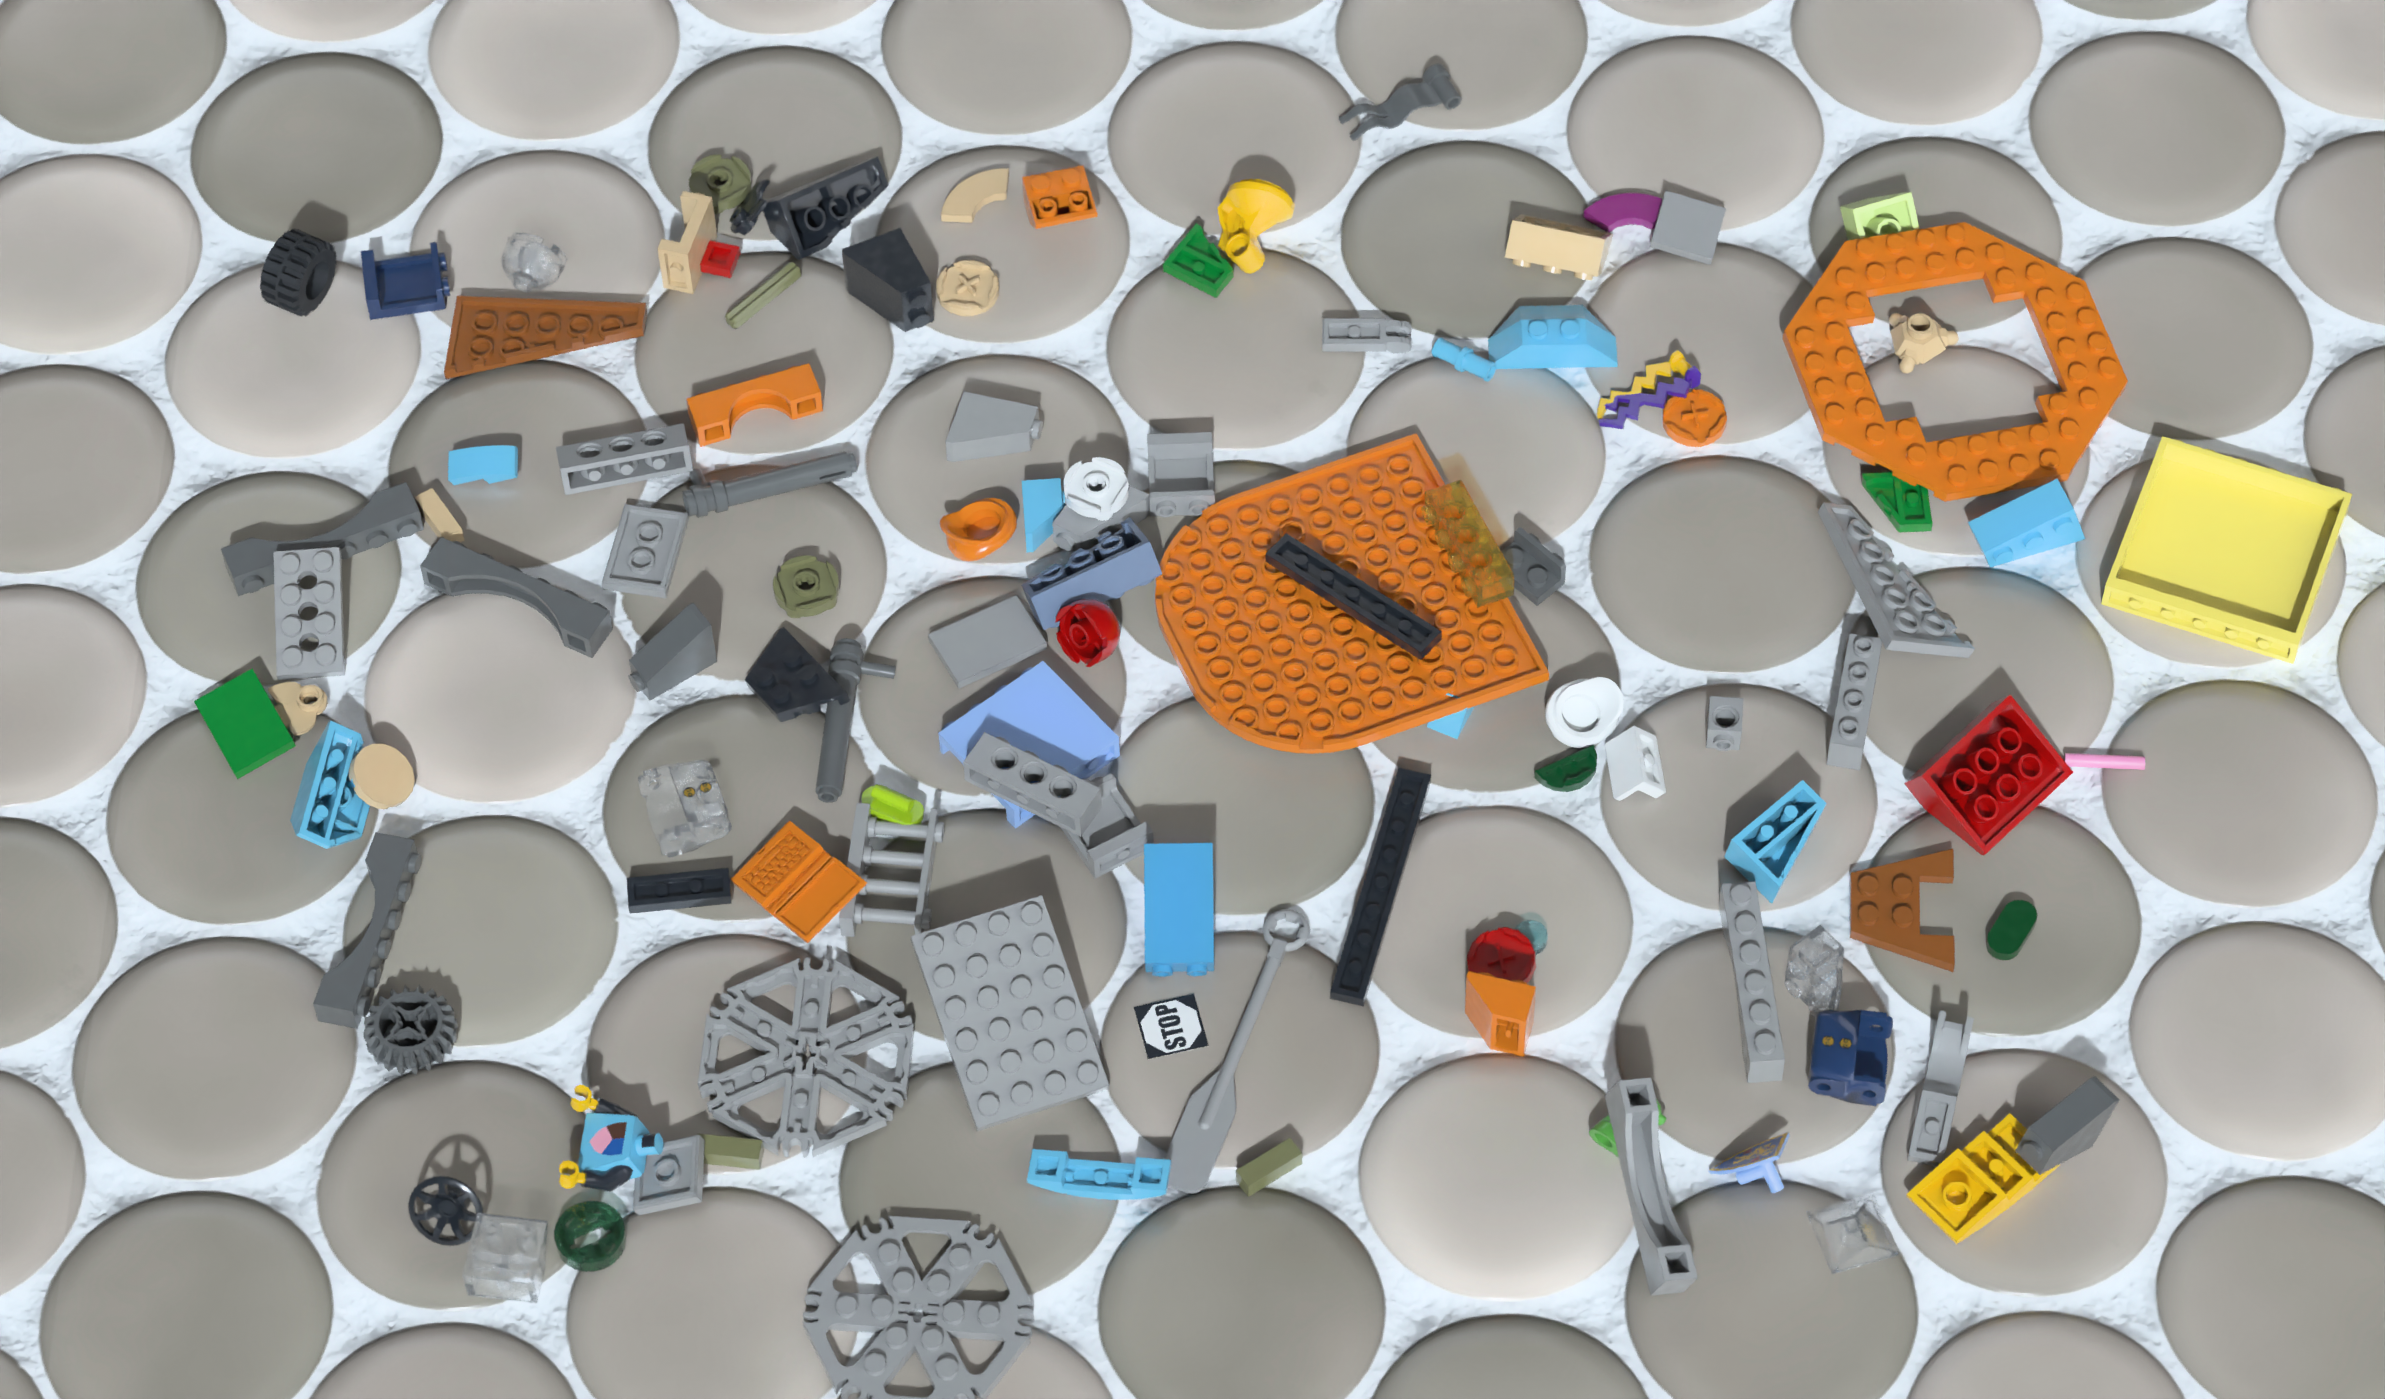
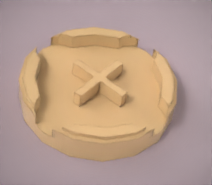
M962 260L953 263L954 266L948 270L946 267L941 271L936 281L937 299L941 306L950 313L959 316H976L986 312L995 305L999 297V280L996 273L994 274L985 263L975 260Z
M371 744L362 748L350 763L349 778L353 780L355 785L353 789L357 796L367 805L378 809L395 808L406 801L413 792L415 782L413 768L407 758L394 747L386 744Z

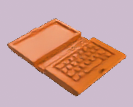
M790 820L730 879L740 890L806 943H809L867 885L865 880L836 857L831 856L819 843Z

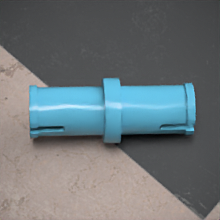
M1440 337L1432 348L1433 357L1454 365L1457 371H1467L1487 382L1493 378L1496 372L1497 365L1495 362L1474 354L1473 349L1469 347L1461 348Z

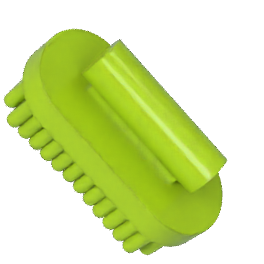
M876 784L868 787L862 794L861 803L870 804L872 817H877V821L911 825L921 824L923 820L924 807L919 801L886 786Z

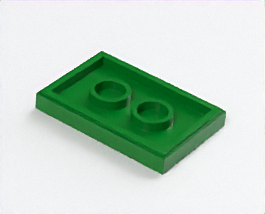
M253 668L194 701L237 779L296 746Z

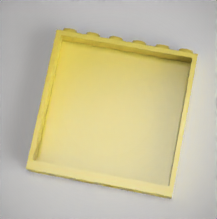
M2162 436L2107 579L2101 604L2294 664L2343 527L2352 494L2336 487H2328L2306 478L2295 477L2273 468L2262 467L2240 458L2216 453L2211 449H2203L2178 439Z

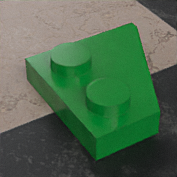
M1893 472L1862 474V486L1899 533L1932 531L1933 523L1927 488L1919 484L1914 487L1893 476Z

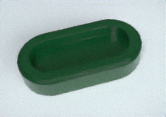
M2013 900L2004 907L1988 933L1986 948L1991 956L1999 960H2011L2019 954L2035 928L2037 921V911L2031 903L2025 900Z

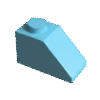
M1061 478L1022 481L1027 553L1034 552L1053 534L1052 523L1066 505L1064 491H1061Z

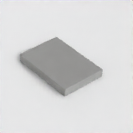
M625 504L603 576V590L667 598L688 525V514L686 512Z
M1017 595L928 634L930 644L958 689L1047 649V642Z

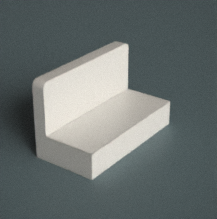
M1632 726L1605 744L1614 799L1621 801L1637 790L1654 798H1658L1666 793L1656 736L1636 726Z

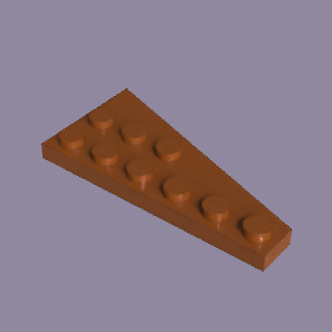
M457 296L444 369L445 379L644 336L647 316L646 303Z

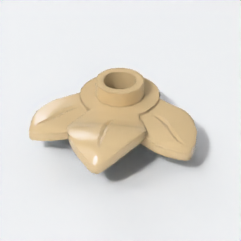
M284 682L268 688L270 696L277 703L275 709L286 728L290 727L293 736L302 735L310 731L316 723L317 715L321 714L328 704L326 693L315 685H305L302 687L296 682Z

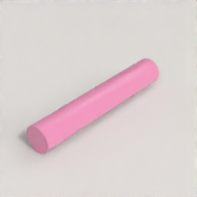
M2065 753L2064 761L2069 767L2145 769V756Z

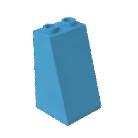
M1213 843L1144 844L1145 971L1152 972L1153 976L1167 977L1173 975V972H1187L1189 976L1207 975V971H1214Z

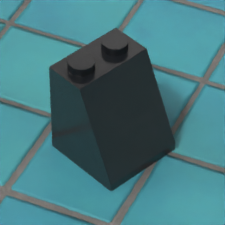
M901 228L842 249L846 290L850 295L904 332L924 327L934 321L931 282Z

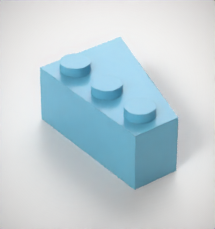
M2058 478L1968 522L1990 568L2085 539L2074 508Z
M1802 780L1732 838L1724 857L1749 882L1755 881L1757 890L1772 904L1817 825L1827 803Z

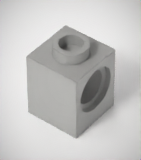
M1710 696L1706 748H1716L1720 751L1740 750L1743 698Z

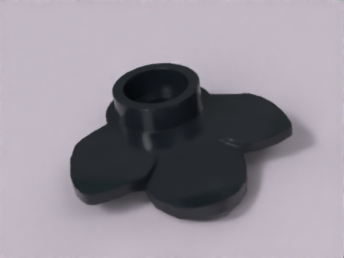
M765 179L757 182L747 194L740 207L732 214L730 230L733 233H740L744 236L754 227L758 220V215L768 204V201L762 197L771 181Z

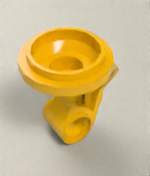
M1244 179L1235 182L1229 187L1227 196L1218 206L1219 222L1223 230L1218 246L1225 250L1228 257L1244 273L1256 272L1265 261V255L1257 240V236L1271 226L1292 218L1295 204L1289 194L1271 182L1260 179Z

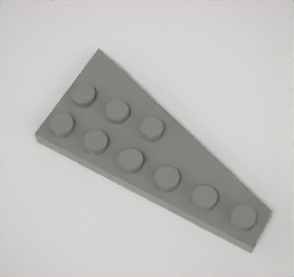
M1823 502L1818 510V514L1885 649L1969 658L1975 648L1969 641L1962 642L1954 632L1957 627L1950 619L1943 620L1934 610L1936 603L1906 569L1899 570L1892 562L1894 558L1892 552L1888 548L1878 546L1872 539L1874 532L1852 506Z

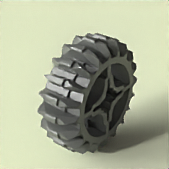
M406 985L403 992L399 994L391 989V997L388 999L379 996V1006H370V1016L365 1017V1029L363 1032L364 1039L367 1042V1050L373 1055L377 1064L384 1063L388 1071L397 1067L401 1075H403L406 1069H411L412 1073L416 1075L418 1068L423 1066L430 1071L431 1062L433 1061L442 1064V1054H451V1044L456 1043V1031L458 1028L457 1020L454 1018V1010L451 1005L447 1004L444 996L437 997L433 989L424 994V990L420 985L414 992H410ZM393 1022L395 1026L390 1030V1034L384 1038L387 1028ZM437 1022L434 1033L428 1038L427 1033L432 1030L431 1026Z

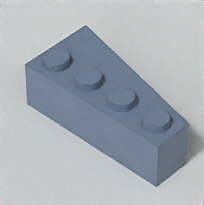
M1131 517L1121 522L1122 529L1113 535L1107 531L1097 537L1099 543L1089 550L1080 548L1070 554L1068 563L1065 565L1056 563L1021 585L1034 618L1043 630L1058 627L1060 621L1055 623L1058 612L1075 601L1081 599H1093L1101 602L1114 600L1121 597L1126 591L1137 586L1147 585L1154 578L1162 575L1150 541Z

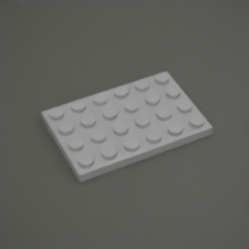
M1042 895L911 936V943L976 1131L1109 1089V1082Z

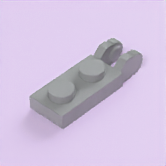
M1386 318L1322 319V352H1386L1387 350L1392 354L1406 353L1412 348L1411 340L1406 338V336L1411 334L1412 326L1409 322L1403 320H1386Z

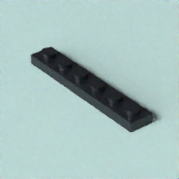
M1287 533L1266 553L1267 563L1420 660L1442 640V631Z

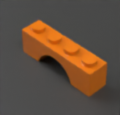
M809 363L792 366L773 374L761 375L742 383L730 384L725 388L711 392L699 393L694 397L686 399L689 419L700 447L730 439L736 421L747 412L755 409H776L785 413L792 420L823 411L821 391Z

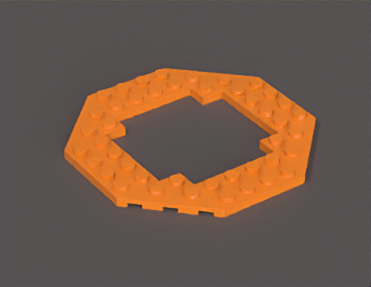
M1966 222L1845 241L1784 330L1782 337L1821 439L1833 446L1835 443H1838L1852 450L1851 455L1873 466L1878 463L1893 471V476L1914 487L1919 484L1933 491V496L1944 502L2045 485L2057 478L2059 482L2067 481L2077 462L2091 444L2096 432L2110 414L2113 405L2122 395L2128 382L2084 280ZM1983 279L1993 303L2023 299L2062 390L2059 393L2037 396L2035 405L2043 423L1926 442L1916 417L1885 422L1848 327L1873 323L1875 314L1868 297Z

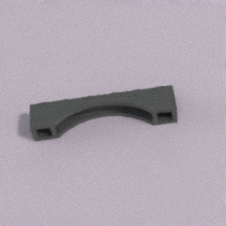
M407 482L375 493L369 503L355 517L340 527L322 535L294 541H267L251 537L223 547L221 552L226 569L239 597L274 584L273 552L340 547L341 559H348L355 554L372 548H379L385 543L402 537H409L424 529L418 506Z
M441 537L420 565L424 584L452 597L465 594H493L525 603L550 621L565 647L590 658L595 656L613 630L610 611L602 604L586 601L570 590L564 591L554 587L543 578L529 576L512 565L506 566L495 561L488 554H479L468 549L458 541L452 542Z
M375 832L365 859L370 880L375 888V907L371 923L354 951L338 966L323 975L313 1003L318 1022L358 1029L361 1018L367 1016L370 1009L369 996L372 988H377L380 981L382 959H387L390 953L392 931H396L400 925L402 903L407 902L410 897L413 873L417 874L420 869L421 854L417 852L414 839Z

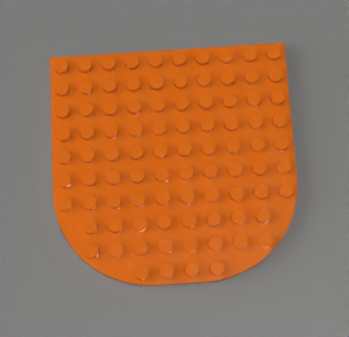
M1417 433L1220 500L1204 509L1202 516L1189 526L1184 525L1165 550L1159 564L1162 575L1156 577L1155 590L1158 623L1191 692L1203 709L1220 725L1237 736L1263 747L1307 754L1348 750L1549 680L1547 667ZM1287 533L1442 631V640L1420 660L1267 563L1266 553ZM1447 693H1450V694H1453V695L1458 696V697H1460V698H1454V697L1448 696V695H1446V694H1447Z

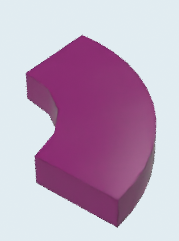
M1641 193L1616 194L1590 205L1584 210L1583 218L1609 233L1617 227L1625 225H1641L1653 230L1663 199Z

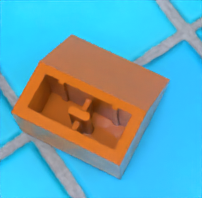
M1083 165L1022 177L1023 201L1030 225L1035 229L1098 217Z
M1468 971L1466 977L1465 1014L1490 1049L1524 1057L1534 1023L1536 986H1531L1521 980L1510 981L1496 978L1485 972L1474 973Z

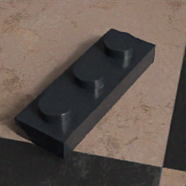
M729 868L627 878L630 914L732 904Z

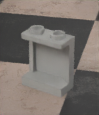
M1212 432L1147 434L1150 516H1202L1204 509L1215 504Z
M1112 773L1091 780L1101 788L1102 808L1083 835L1080 837L1060 827L1094 878L1143 855L1144 844H1154L1153 830L1147 822L1142 824L1139 822L1116 787V778Z

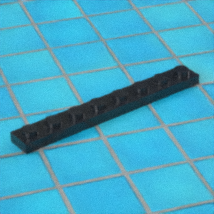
M1398 768L1331 987L1330 999L1364 1007L1430 788V774Z

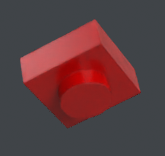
M709 240L700 263L701 272L731 278L741 255L740 246Z

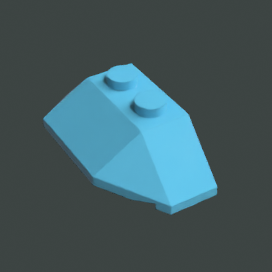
M1584 305L1519 306L1488 339L1489 361L1496 363V369L1617 367L1618 365L1616 337Z
M333 721L328 722L306 763L290 819L296 836L326 849L362 837L370 805H367L357 796L353 789L355 787L353 780L349 778L351 760L364 748L362 745L364 742L360 733Z

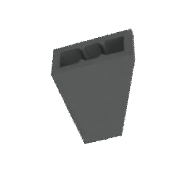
M694 603L684 608L629 659L631 674L628 675L633 688L637 692L642 691L650 701L717 662L712 626Z
M2094 1076L2029 1126L2015 1151L2040 1175L2090 1149L2120 1099Z

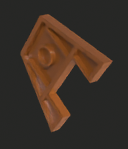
M1949 849L1851 872L1850 938L1954 972L1955 937L1920 934V882L1953 884L1954 850Z

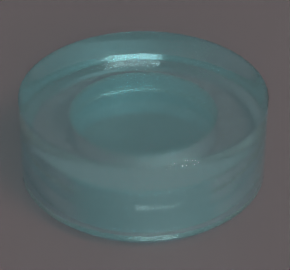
M1526 920L1515 927V930H1519L1530 940L1536 955L1546 948L1548 933L1543 924L1534 920Z

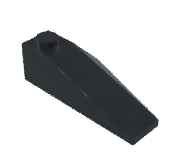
M877 156L767 200L768 204L762 211L770 232L799 260L825 249L833 242L832 239L841 230L846 229L852 223L851 220L862 209H866L889 185Z

